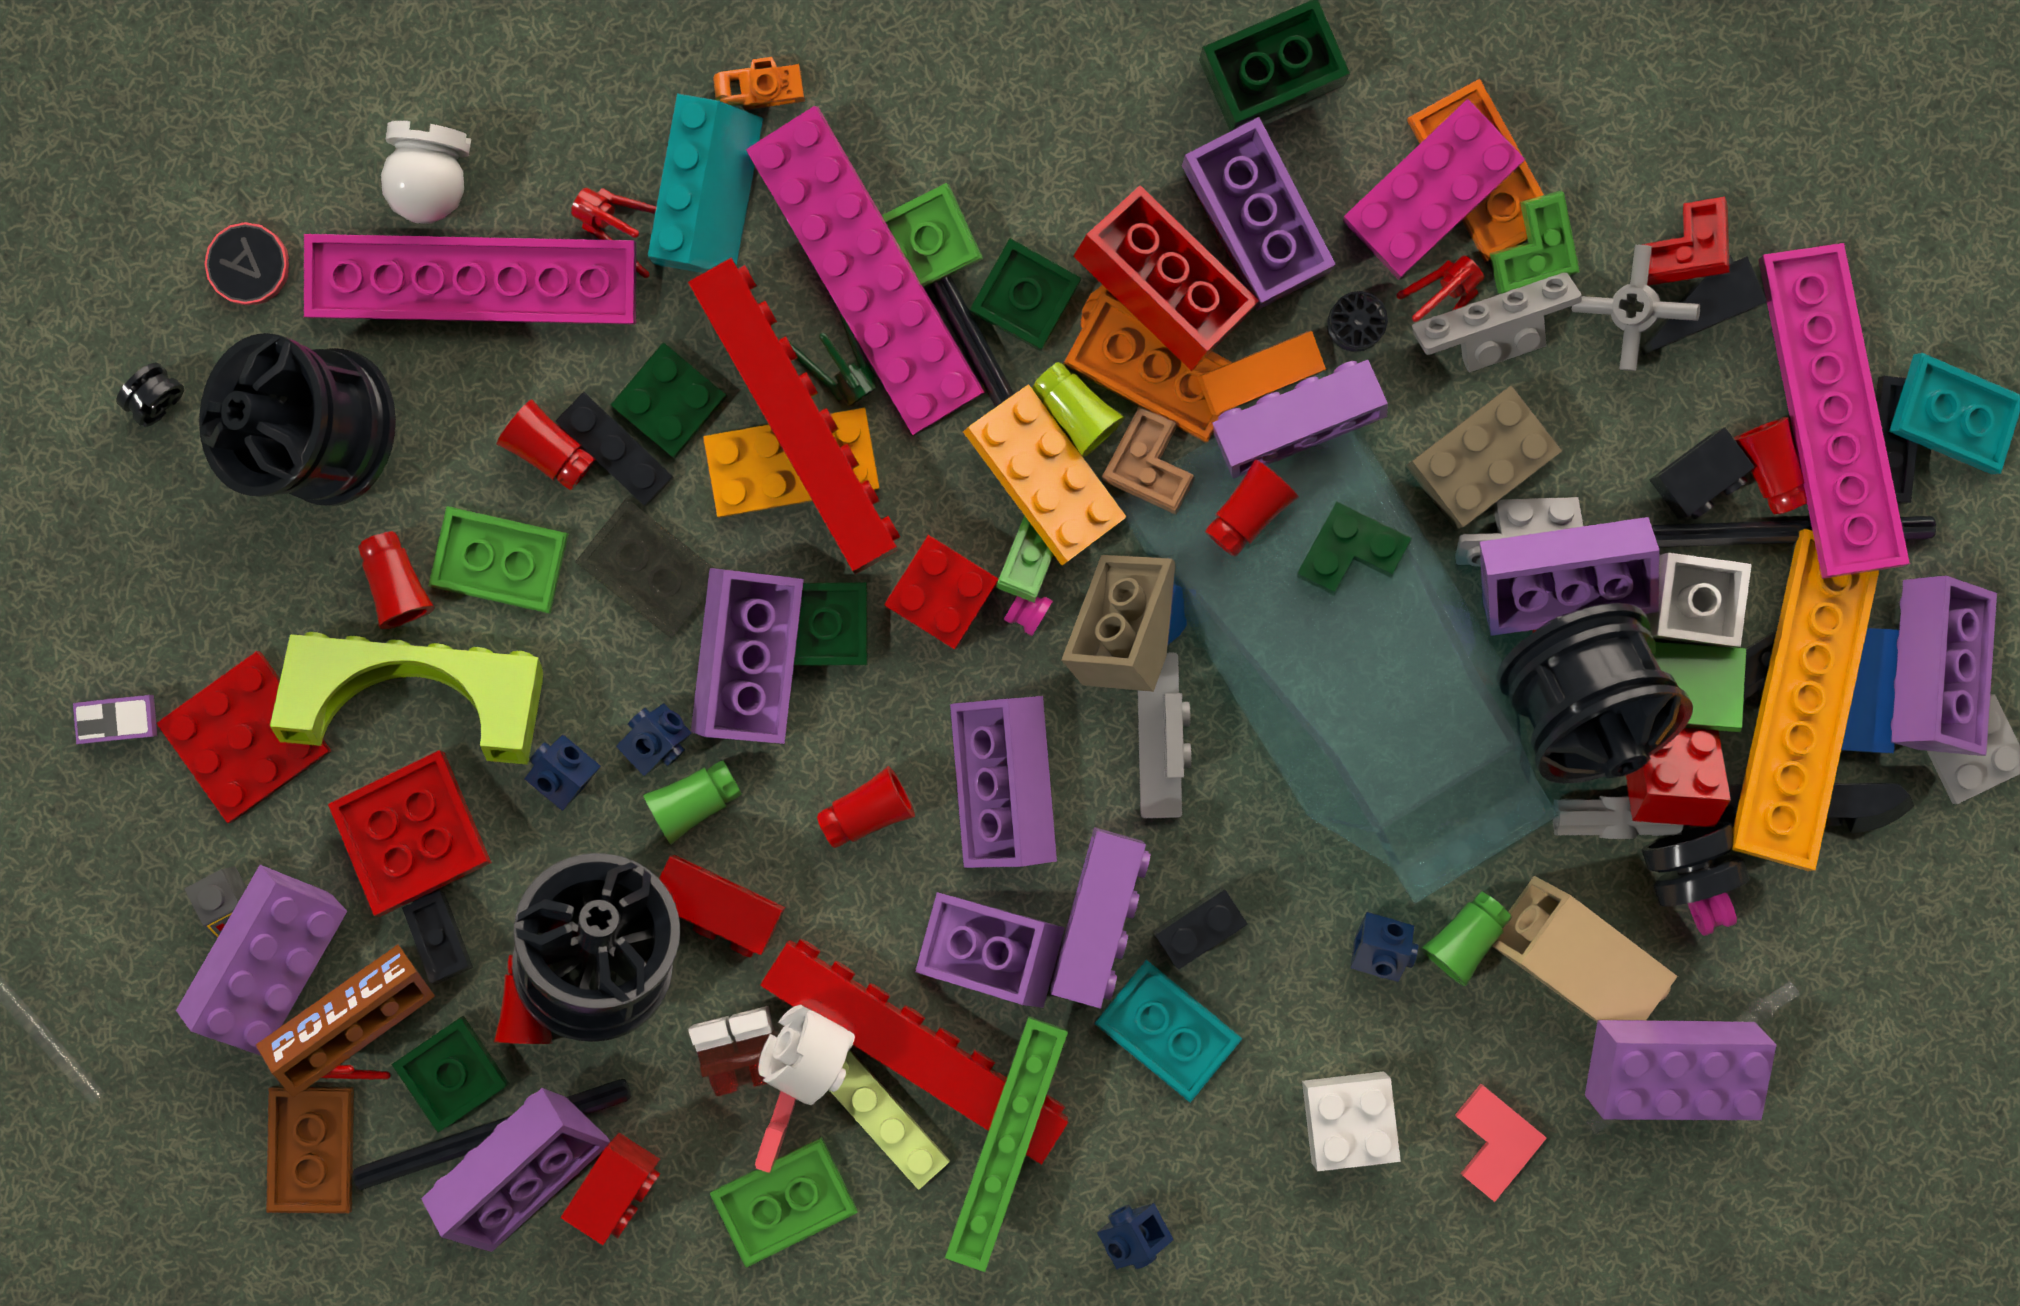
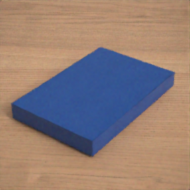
M1867 628L1841 750L1894 753V743L1891 742V721L1894 713V680L1897 672V639L1899 637V630Z

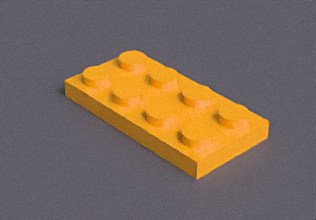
M1029 384L963 431L1061 565L1068 562L1126 518L1124 512Z
M866 408L831 413L839 429L832 433L839 447L848 444L859 463V466L853 469L859 482L862 483L868 480L874 490L880 489ZM769 425L703 436L718 518L812 501Z

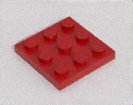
M261 651L254 652L156 723L227 824L238 819L331 752V749L324 740L321 746L279 742L270 727L280 678Z
M441 750L328 804L374 916L381 917L492 863L445 752Z

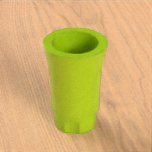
M1060 362L1047 369L1031 387L1043 401L1050 414L1071 438L1082 457L1092 453L1118 429L1125 419L1124 416L1107 405L1089 389L1076 374H1071Z

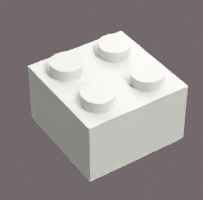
M1675 553L1659 555V612L1648 613L1647 617L1651 625L1652 637L1706 646L1741 647L1751 564Z
M1384 1071L1302 1081L1311 1161L1317 1171L1401 1162L1391 1078Z

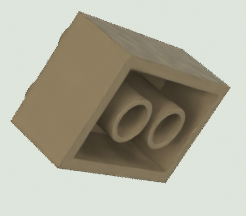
M1509 386L1405 466L1454 530H1458L1479 516L1557 456L1562 450L1515 389Z

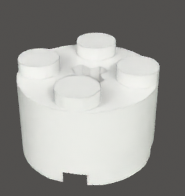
M802 1005L794 1006L779 1020L778 1023L784 1027L778 1037L772 1034L768 1037L761 1053L758 1071L759 1075L765 1077L763 1079L764 1082L805 1104L812 1105L828 1090L835 1092L842 1085L846 1075V1070L842 1066L847 1052L854 1043L855 1036L846 1028Z

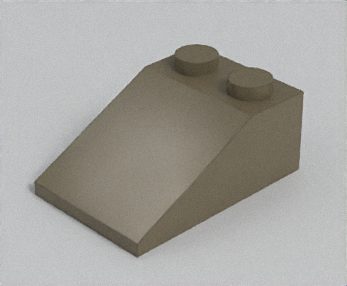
M1101 555L1061 660L1082 685L1154 692L1167 656L1176 564L1173 559Z

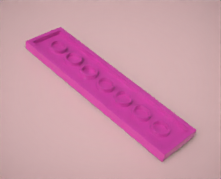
M817 106L811 107L747 148L746 151L912 435L917 434L984 394L985 392L924 287L920 284L917 275L904 256L820 109Z
M304 234V317L636 325L637 242L634 240Z
M1844 243L1762 255L1758 261L1796 451L1805 482L1803 485L1822 579L1906 566L1910 563Z

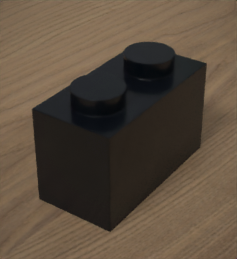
M1724 427L1714 431L1649 480L1678 519L1691 515L1695 520L1715 506L1711 499L1724 491L1726 495H1729L1748 481L1744 475L1752 470L1754 465Z
M1220 886L1153 930V933L1179 970L1248 925L1227 891Z

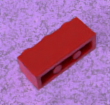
M675 854L669 856L659 877L673 898L678 916L694 923L693 931L712 940L715 939L716 935H719L731 941L729 947L732 950L751 958L754 953L762 955L765 952L786 908Z

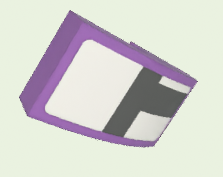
M154 695L73 703L76 744L157 736Z

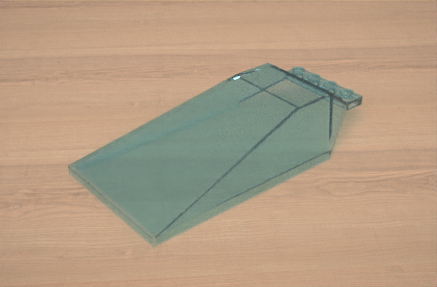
M1322 371L1314 377H1318L1319 379H1321L1323 377H1326V375ZM1359 428L1266 465L1281 477L1297 493L1299 498L1266 526L1250 545L1246 544L1236 557L1225 552L1205 533L1207 527L1217 518L1215 514L1227 502L1246 475L1232 478L1215 437L1171 464L1193 474L1195 477L1177 515L1128 492L1114 499L1126 515L1124 520L1146 556L1151 558L1173 559L1176 563L1174 583L1182 587L1184 616L1187 623L1305 815L1391 866L1413 903L1416 904L1559 816L1536 779L1524 716L1515 711L1509 697L1501 693L1498 687L1496 676L1502 663L1501 658ZM1336 501L1412 538V542L1393 578L1354 560L1335 596L1297 578V573Z

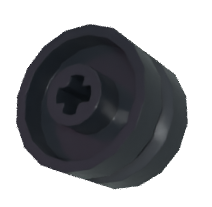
M1717 822L1715 827L1698 826L1683 831L1682 835H1671L1651 842L1642 848L1641 851L1648 870L1658 873L1668 872L1660 876L1653 885L1661 906H1677L1711 898L1738 888L1750 880L1744 858L1734 855L1723 856L1733 850L1734 836L1731 822Z

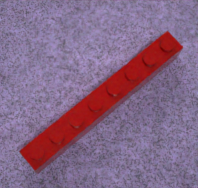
M729 258L688 281L697 300L853 573L856 575L897 552L898 548L894 541L900 538L898 531L889 516L881 519L873 505L880 502L878 496L868 480L862 483L859 482L853 471L854 468L859 466V463L848 444L839 447L832 434L839 430L827 408L819 412L812 399L818 392L806 372L798 375L791 362L798 357L786 336L778 340L771 326L777 323V320L766 301L759 304L756 302L750 290L757 287L746 266L743 265L737 268L732 258Z
M801 938L797 944L791 940L786 943L760 986L793 1007L802 1005L846 1028L855 1036L854 1046L989 1131L1007 1076L1005 1077L993 1069L995 1062L976 1049L972 1054L967 1053L957 1046L960 1039L944 1028L939 1027L938 1031L934 1032L923 1025L925 1017L913 1008L904 1005L902 1010L890 1004L887 1002L890 995L875 984L869 983L867 988L857 983L853 980L856 973L844 964L834 961L831 966L818 958L821 951L811 943ZM1047 1094L1026 1152L1028 1157L1041 1165L1068 1124V1116L1062 1113L1065 1106Z

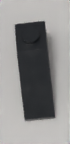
M1729 255L1730 273L1699 278L1679 302L1700 304L1698 321L1664 319L1642 345L1641 351L1643 355L1766 303L1767 300L1748 256L1734 261L1732 256Z

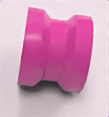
M1017 596L1004 620L1010 624H1020L1024 627L1025 633L1033 636L1053 601L1047 597H1037L1035 603Z
M1726 892L1711 898L1688 903L1696 927L1703 936L1712 934L1718 926L1730 927L1737 923L1734 907Z

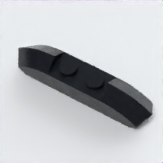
M1834 783L1825 826H1842L1843 818H1845L1850 833L1867 832L1896 821L1910 811L1914 804L1911 796L1899 784ZM1728 784L1731 800L1719 819L1721 822H1731L1733 827L1743 784Z

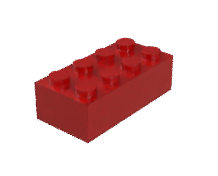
M1138 186L1089 231L1073 255L1081 265L1191 371L1243 322L1259 302L1233 274L1142 186Z

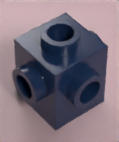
M663 703L651 712L644 708L636 714L627 724L632 730L616 747L643 776H646L662 763L668 767L685 751L681 744L692 732L684 725L682 718Z
M561 735L551 746L544 742L529 759L534 766L524 779L563 811L585 788L601 766L566 736Z
M1366 912L1354 939L1350 968L1399 982L1405 968H1412L1417 957L1418 944L1413 943L1414 925Z
M1154 1203L1132 1209L1130 1205L1116 1209L1108 1215L1110 1222L1097 1232L1116 1269L1134 1265L1135 1269L1143 1268L1156 1260V1254L1174 1240Z

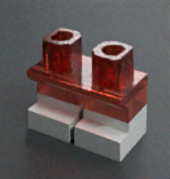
M769 1006L733 1014L730 1018L725 1016L694 1024L688 1029L692 1044L695 1045L698 1054L702 1078L709 1077L716 1096L738 1091L739 1086L734 1069L749 1066L754 1087L768 1084L763 1081L765 1077L759 1075L758 1067L761 1053L770 1034L775 1036Z

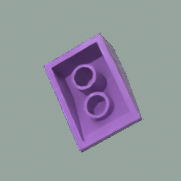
M937 892L915 972L1021 1005L1044 1008L1065 927Z

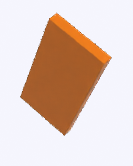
M1480 79L1407 118V122L1418 142L1421 143L1463 102L1469 99L1521 154ZM1525 160L1462 220L1485 262L1491 260L1489 253L1516 246L1527 240L1520 202L1540 197L1544 194Z
M1102 291L1063 365L1131 403L1176 422L1179 429L1207 443L1214 431L1212 422L1217 421L1222 413L1217 415L1211 414L1197 376L1232 362L1212 351L1191 371L1117 298Z

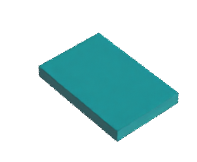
M1924 353L1914 354L1889 432L1989 474H2001L2020 414V394Z
M1147 959L1094 1022L1097 1027L1190 1103L1242 1040L1241 1036Z

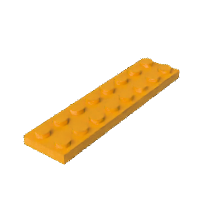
M1808 529L1799 531V538L1794 549L1734 822L1732 849L1805 871H1814L1817 866L1879 570L1822 579L1813 531Z

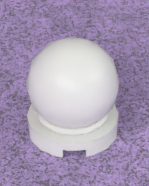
M410 121L389 122L386 142L395 146L396 150L386 158L381 173L383 196L395 213L411 222L432 224L445 218L458 208L464 193L463 170L457 159L469 156L471 139L466 138L467 134L439 125L430 124V131L425 132L409 130Z

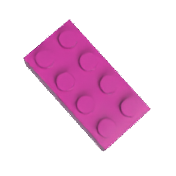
M1467 99L1344 216L1343 222L1399 280L1524 162L1525 158Z

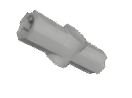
M1599 796V799H1554V835H1599V838L1633 839L1637 838V835H1682L1684 825L1632 821L1629 796Z

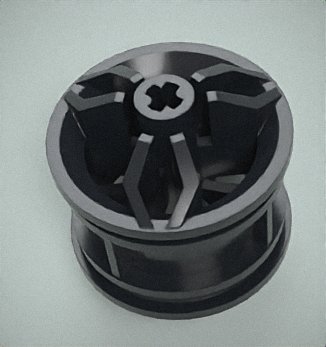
M270 333L246 337L235 343L221 356L206 382L199 413L200 438L205 457L215 475L227 487L243 495L255 497L289 493L306 502L322 506H338L349 503L362 496L373 486L383 472L390 457L396 428L395 406L391 390L385 377L372 361L357 352L346 349L311 350L288 337Z
M1622 603L1604 604L1563 614L1536 629L1534 633L1514 647L1501 663L1496 676L1498 687L1503 696L1510 700L1517 713L1529 717L1534 727L1531 745L1536 754L1535 763L1540 774L1546 780L1563 784L1580 783L1605 776L1608 779L1631 774L1642 768L1651 759V755L1671 742L1691 719L1693 704L1688 694L1678 687L1674 677L1667 672L1661 671L1654 658L1656 643L1651 635L1650 622L1645 612L1637 606Z
M581 854L564 859L543 871L530 884L522 896L514 922L513 981L525 1009L538 1023L548 1030L577 1041L598 1042L611 1040L626 1035L643 1025L654 1015L665 999L672 978L673 962L679 946L680 922L671 894L660 879L650 870L633 860L613 854ZM574 912L579 916L578 924L573 922ZM634 925L640 930V932L616 939L618 935ZM575 957L554 972L548 967L549 964ZM611 970L617 973L615 984L610 978Z

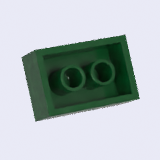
M1310 0L1203 46L1199 58L1230 132L1258 117L1261 121H1264L1341 88L1345 85L1350 75V71L1318 0Z

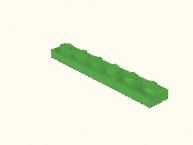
M1028 1016L945 1259L983 1272L986 1271L1066 1040L1067 1029Z

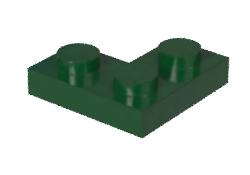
M1336 501L1297 573V578L1334 596L1354 560L1393 578L1412 542V538Z

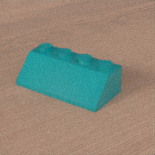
M677 93L648 251V258L654 265L704 273L732 258L737 267L755 168L746 149L760 141L763 124L762 117L717 100Z

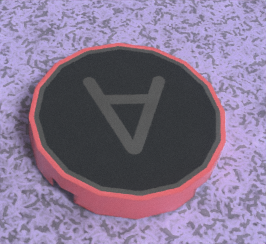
M247 222L230 225L216 234L207 248L204 263L207 279L218 294L236 304L257 305L267 302L280 292L287 281L289 273V257L286 247L277 235L262 225Z

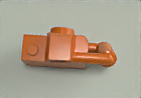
M772 57L753 59L751 68L723 71L715 74L713 77L715 100L731 106L743 105L744 110L805 102L799 64L777 67ZM772 66V67H770V68L756 69V68H762V67ZM739 80L741 94L731 95L730 81Z

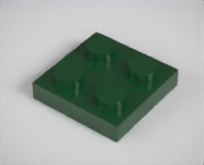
M1009 238L974 300L970 312L1033 348L1042 351L1081 282V277Z
M663 342L610 405L675 459L725 400L727 395Z
M867 582L803 583L793 666L868 665Z
M464 1015L391 1064L437 1133L510 1084Z

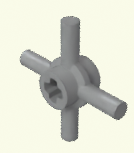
M1635 245L1630 284L1620 288L1613 298L1582 296V302L1572 306V312L1611 315L1616 326L1624 331L1620 370L1636 371L1641 332L1650 329L1657 322L1658 318L1698 321L1700 316V304L1662 302L1658 294L1647 285L1652 246ZM1635 299H1637L1638 302L1644 305L1642 312L1636 311V317L1634 318V315L1627 312L1629 304L1635 305Z

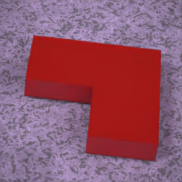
M1725 196L1684 203V237L1642 244L1652 246L1648 286L1730 273L1728 205Z

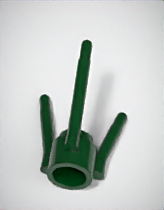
M840 314L859 369L855 363L848 366L827 334L824 332L820 333L819 338L840 369V372L834 376L838 384L790 341L789 343L798 357L796 360L832 392L838 402L845 399L847 404L851 406L861 400L862 396H867L876 389V386L871 381L876 376L868 366L856 337L843 315Z

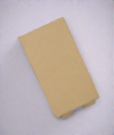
M1536 876L1531 879L1508 911L1512 915V919L1502 928L1504 932L1492 945L1493 948L1596 1022L1598 1020L1647 1021V1018L1658 1003L1667 997L1671 985L1678 977L1570 894Z

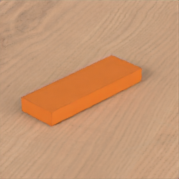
M1307 331L1197 377L1211 414L1217 415L1326 370L1313 332Z

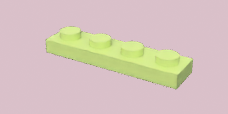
M850 1049L842 1066L846 1070L845 1079L837 1091L830 1092L919 1190L942 1170L950 1160Z

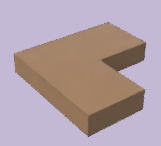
M1139 406L1102 475L1103 481L1177 515L1195 477L1185 470L1160 460L1177 428L1176 422Z

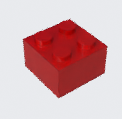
M928 535L884 606L956 650L993 592L999 579Z
M1684 728L1671 742L1651 755V759L1642 768L1626 775L1632 821L1715 827L1730 802L1719 730Z
M618 1133L605 1147L560 1218L601 1245H604L611 1235L618 1239L638 1210L637 1207L632 1205L633 1201L637 1200L641 1203L661 1173L655 1170L660 1158L621 1133Z

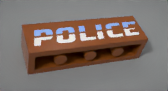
M396 945L255 1045L271 1073L293 1098L430 1001L435 995L401 947Z

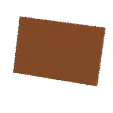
M272 1086L269 1088L266 1213L352 1212L354 1087H307L293 1098L284 1087Z

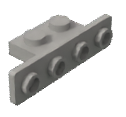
M1561 273L1412 325L1413 334L1427 355L1461 344L1465 367L1468 372H1472L1545 347L1544 315L1581 303L1582 295L1568 273Z
M1578 497L1498 500L1495 502L1497 533L1461 535L1455 554L1456 564L1481 566L1480 541L1583 527Z
M1167 653L1154 692L1137 690L1140 814L1143 818H1177L1182 816L1181 777H1184V768H1191V744L1183 743V727H1190V703L1182 702V693H1179L1178 654Z

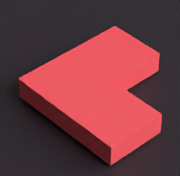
M1480 1084L1455 1114L1458 1119L1486 1141L1461 1172V1175L1495 1202L1547 1138L1485 1086Z
M780 1091L771 1122L766 1128L755 1162L756 1169L770 1173L778 1158L797 1100Z

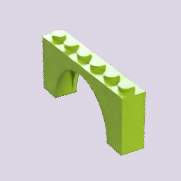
M307 632L304 636L290 634L270 727L279 742L321 746L324 734L331 720L339 709L354 695L369 686L385 680L400 677H421L439 681L454 688L475 707L481 723L480 747L486 761L528 765L543 680V669L538 657H534L532 654L524 651H512L510 654L493 653L482 647H472L468 651L456 650L439 643H432L427 647L412 646L405 641L395 639L388 640L386 643L370 642L368 639L360 636H347L345 639L329 638L318 632Z

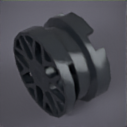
M1364 291L1350 292L1342 296L1330 310L1327 319L1328 334L1332 341L1341 349L1350 352H1361L1373 347L1384 335L1388 324L1387 310L1382 301L1373 294Z
M155 362L141 368L131 376L119 391L116 402L124 411H131L133 419L140 426L148 427L162 419L167 413L165 410L171 403L175 405L180 400L184 392V386L177 379H169L167 377V370L161 364Z

